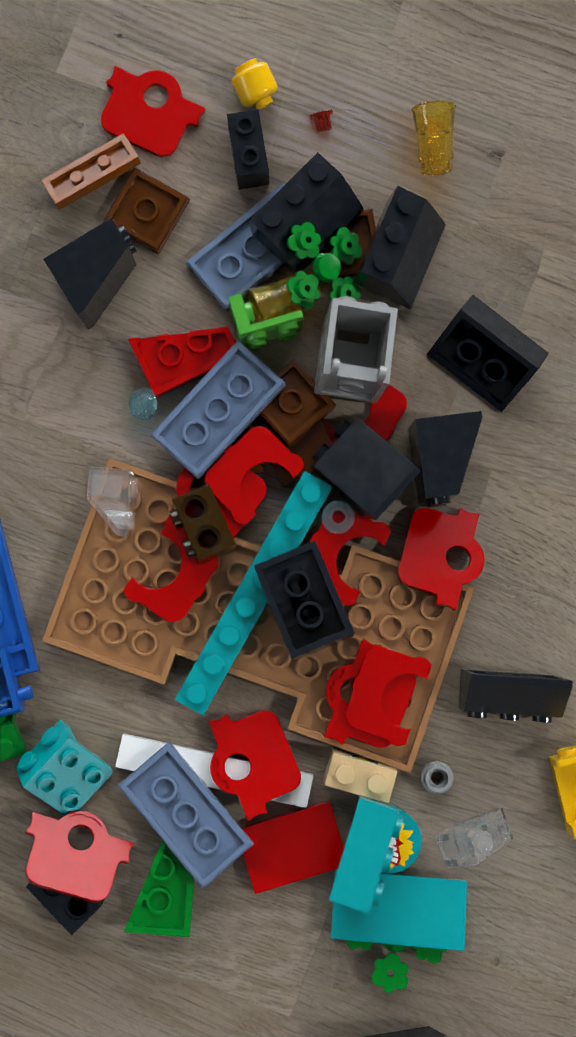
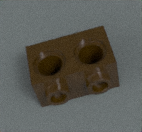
M209 484L172 499L174 509L169 511L175 528L179 529L182 527L187 539L182 541L189 559L195 558L198 565H201L235 550L236 543ZM195 504L199 505L204 512L199 518H190L185 514V509L189 505ZM204 534H211L216 538L217 543L213 548L205 549L199 545V537Z

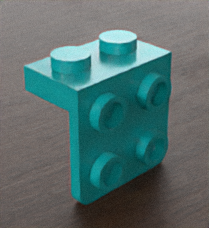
M61 719L54 727H50L44 732L39 743L31 751L26 752L16 766L22 786L64 815L78 811L113 773L108 763L77 742L70 726Z

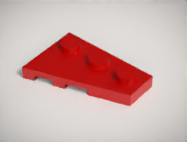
M228 326L194 330L182 334L157 335V337L128 339L156 398L206 375L236 343Z

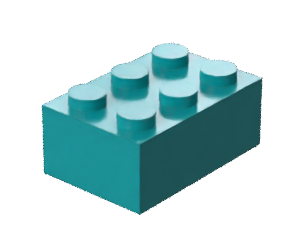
M360 796L329 898L330 901L368 914L371 905H379L384 888V881L379 880L381 871H389L394 854L393 848L389 847L391 837L398 839L403 824V816L399 815L398 806Z

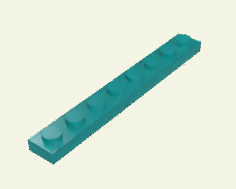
M306 471L303 472L174 700L202 716L205 714L268 602L254 565L300 546L333 488L331 485Z

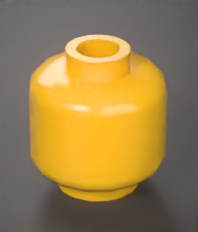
M254 58L234 70L236 75L232 78V86L244 107L255 106L256 109L261 110L274 102L271 96L277 92L278 85L266 62H257V59Z

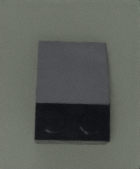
M316 541L254 565L292 661L301 659L354 636V631Z

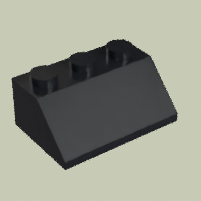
M317 152L249 221L254 237L296 275L297 272L304 271L315 258L306 257L299 259L296 256V251L289 249L287 239L292 235L291 228L294 225L301 226L305 222L312 223L315 233H318L321 237V242L318 244L319 254H321L330 245V238L336 236V231L341 227L347 228L364 211V207L343 175Z
M397 185L387 200L354 278V284L408 309L412 308L446 226V223L427 199Z
M472 295L427 353L429 357L500 412L508 406L538 371L549 354L475 295Z
M461 669L459 708L467 711V717L487 718V713L500 714V719L519 721L520 715L532 716V721L552 723V717L563 718L573 681L555 675Z

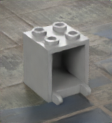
M347 296L332 298L322 323L314 386L315 394L377 403L390 382L398 308L389 307L388 304L383 302H372L370 304L357 302L356 299ZM338 330L367 334L368 343L362 344L337 340Z

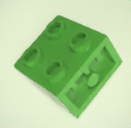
M241 293L228 297L230 312L239 342L248 347L249 350L263 348L267 346V341L277 338L280 341L291 340L298 336L297 332L302 331L303 314L301 310L255 323L251 303H244Z

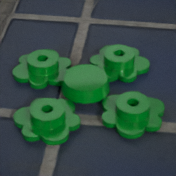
M305 222L301 226L294 225L291 228L292 235L287 239V245L290 250L296 251V256L299 259L306 257L315 258L313 263L315 275H306L304 271H299L295 277L288 279L286 287L291 293L290 301L293 304L299 303L303 309H310L314 304V300L320 297V292L317 289L318 279L322 282H331L330 301L332 298L342 296L352 297L356 300L359 299L361 289L358 285L353 284V279L349 276L343 279L338 277L341 271V261L345 265H350L354 259L359 258L362 254V248L358 244V235L350 233L346 227H341L336 231V236L330 238V245L333 247L331 253L319 254L318 244L321 242V237L318 233H315L313 224Z
M346 940L347 946L353 950L360 947L363 950H369L372 947V942ZM382 943L390 953L384 959H376L374 963L376 970L372 973V981L376 986H383V990L386 993H392L394 989L403 990L408 985V978L405 974L408 973L409 968L405 962H400V957L396 953L405 950L407 946ZM412 946L416 950V957L419 960L427 958L432 964L439 963L442 959V952L447 951V949ZM392 970L394 973L389 975L387 972Z

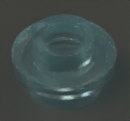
M140 388L130 395L128 405L133 416L140 420H149L153 417L158 403L151 389Z
M342 501L329 503L322 513L324 527L334 534L347 532L353 526L355 520L354 511L351 506ZM340 511L344 514L345 519L342 523H335L333 521L332 514L334 512Z

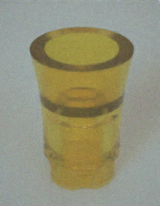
M428 101L417 104L411 109L416 128L418 159L421 162V174L438 176L452 172V159L454 158L453 125L456 105L453 102Z
M310 271L305 272L306 275L312 274ZM296 274L264 286L247 289L248 299L258 322L303 310L299 303L293 304L290 301L291 293L286 287L288 279L295 277Z

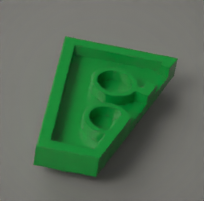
M163 840L124 932L190 937L195 879Z

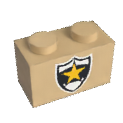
M332 748L323 781L325 786L389 804L398 771L396 768L378 761Z

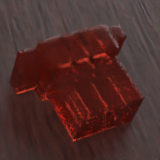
M323 110L310 114V120L314 119L318 133L331 130L330 115L333 114L332 110Z

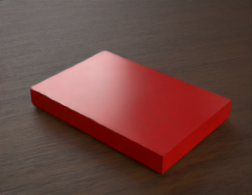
M330 800L241 827L254 842L243 853L255 894L339 868L344 847Z

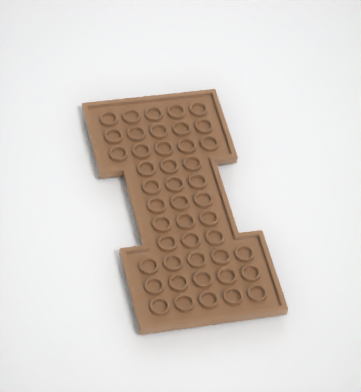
M109 458L42 641L165 685L176 655L197 661L261 546L235 537V550L219 556L218 567L206 584V590L200 598L196 599L187 615L180 621H166L140 602L129 600L123 590L132 577L145 587L157 589L172 583L179 574L181 568L179 549L169 538L160 535L166 526L164 522L170 515L169 511L174 509L172 499L178 497L176 492L177 482ZM199 538L200 541L211 547L209 544H207L205 541ZM352 544L343 571L339 576L349 587L361 590L354 605H343L354 631V636L301 659L292 661L273 612L267 602L228 673L297 697L287 727L288 730L411 773L474 587L462 585L455 611L446 606H436L435 595L407 587L400 582L397 575L400 561ZM363 638L373 645H382V647L403 653L412 658L417 656L424 657L432 664L427 680L415 675L416 686L400 724L402 728L411 729L406 745L394 746L391 744L385 748H377L352 737H347L344 744L341 745L335 739L324 738L334 711L326 697L327 681L337 668L346 664H353ZM354 678L346 680L340 688V695L347 703H349L353 691L352 684Z

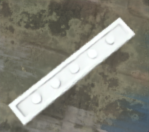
M123 734L115 767L135 771L167 743ZM173 744L207 787L220 789L213 781L210 770L213 752ZM230 756L225 762V772L231 779H244L250 772L249 760ZM300 771L301 781L298 787L271 801L307 808L313 774Z

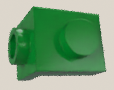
M16 713L0 718V762L24 755L27 750L26 743L15 722Z

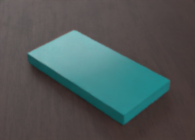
M335 869V878H336L338 869ZM381 873L379 880L384 881L381 899L378 906L371 905L369 914L333 902L331 939L465 951L467 880Z

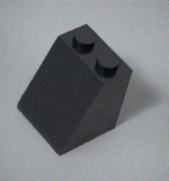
M112 218L43 259L88 330L94 327L136 266L132 254L137 252L132 243L133 241L125 227L121 225L117 228Z
M482 411L415 419L409 426L412 462L421 470L415 477L418 503H426L427 508L441 507L451 503V498L459 495L482 421Z
M356 418L351 423L346 419L334 431L333 434L337 438L328 447L324 443L312 455L315 462L310 467L361 515L368 519L377 520L421 470L360 419Z

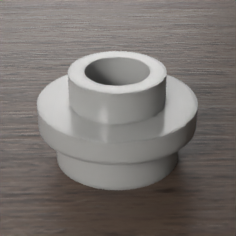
M429 762L421 771V783L432 794H443L453 784L452 770L444 762ZM436 771L441 772V781L437 783L432 782V773Z

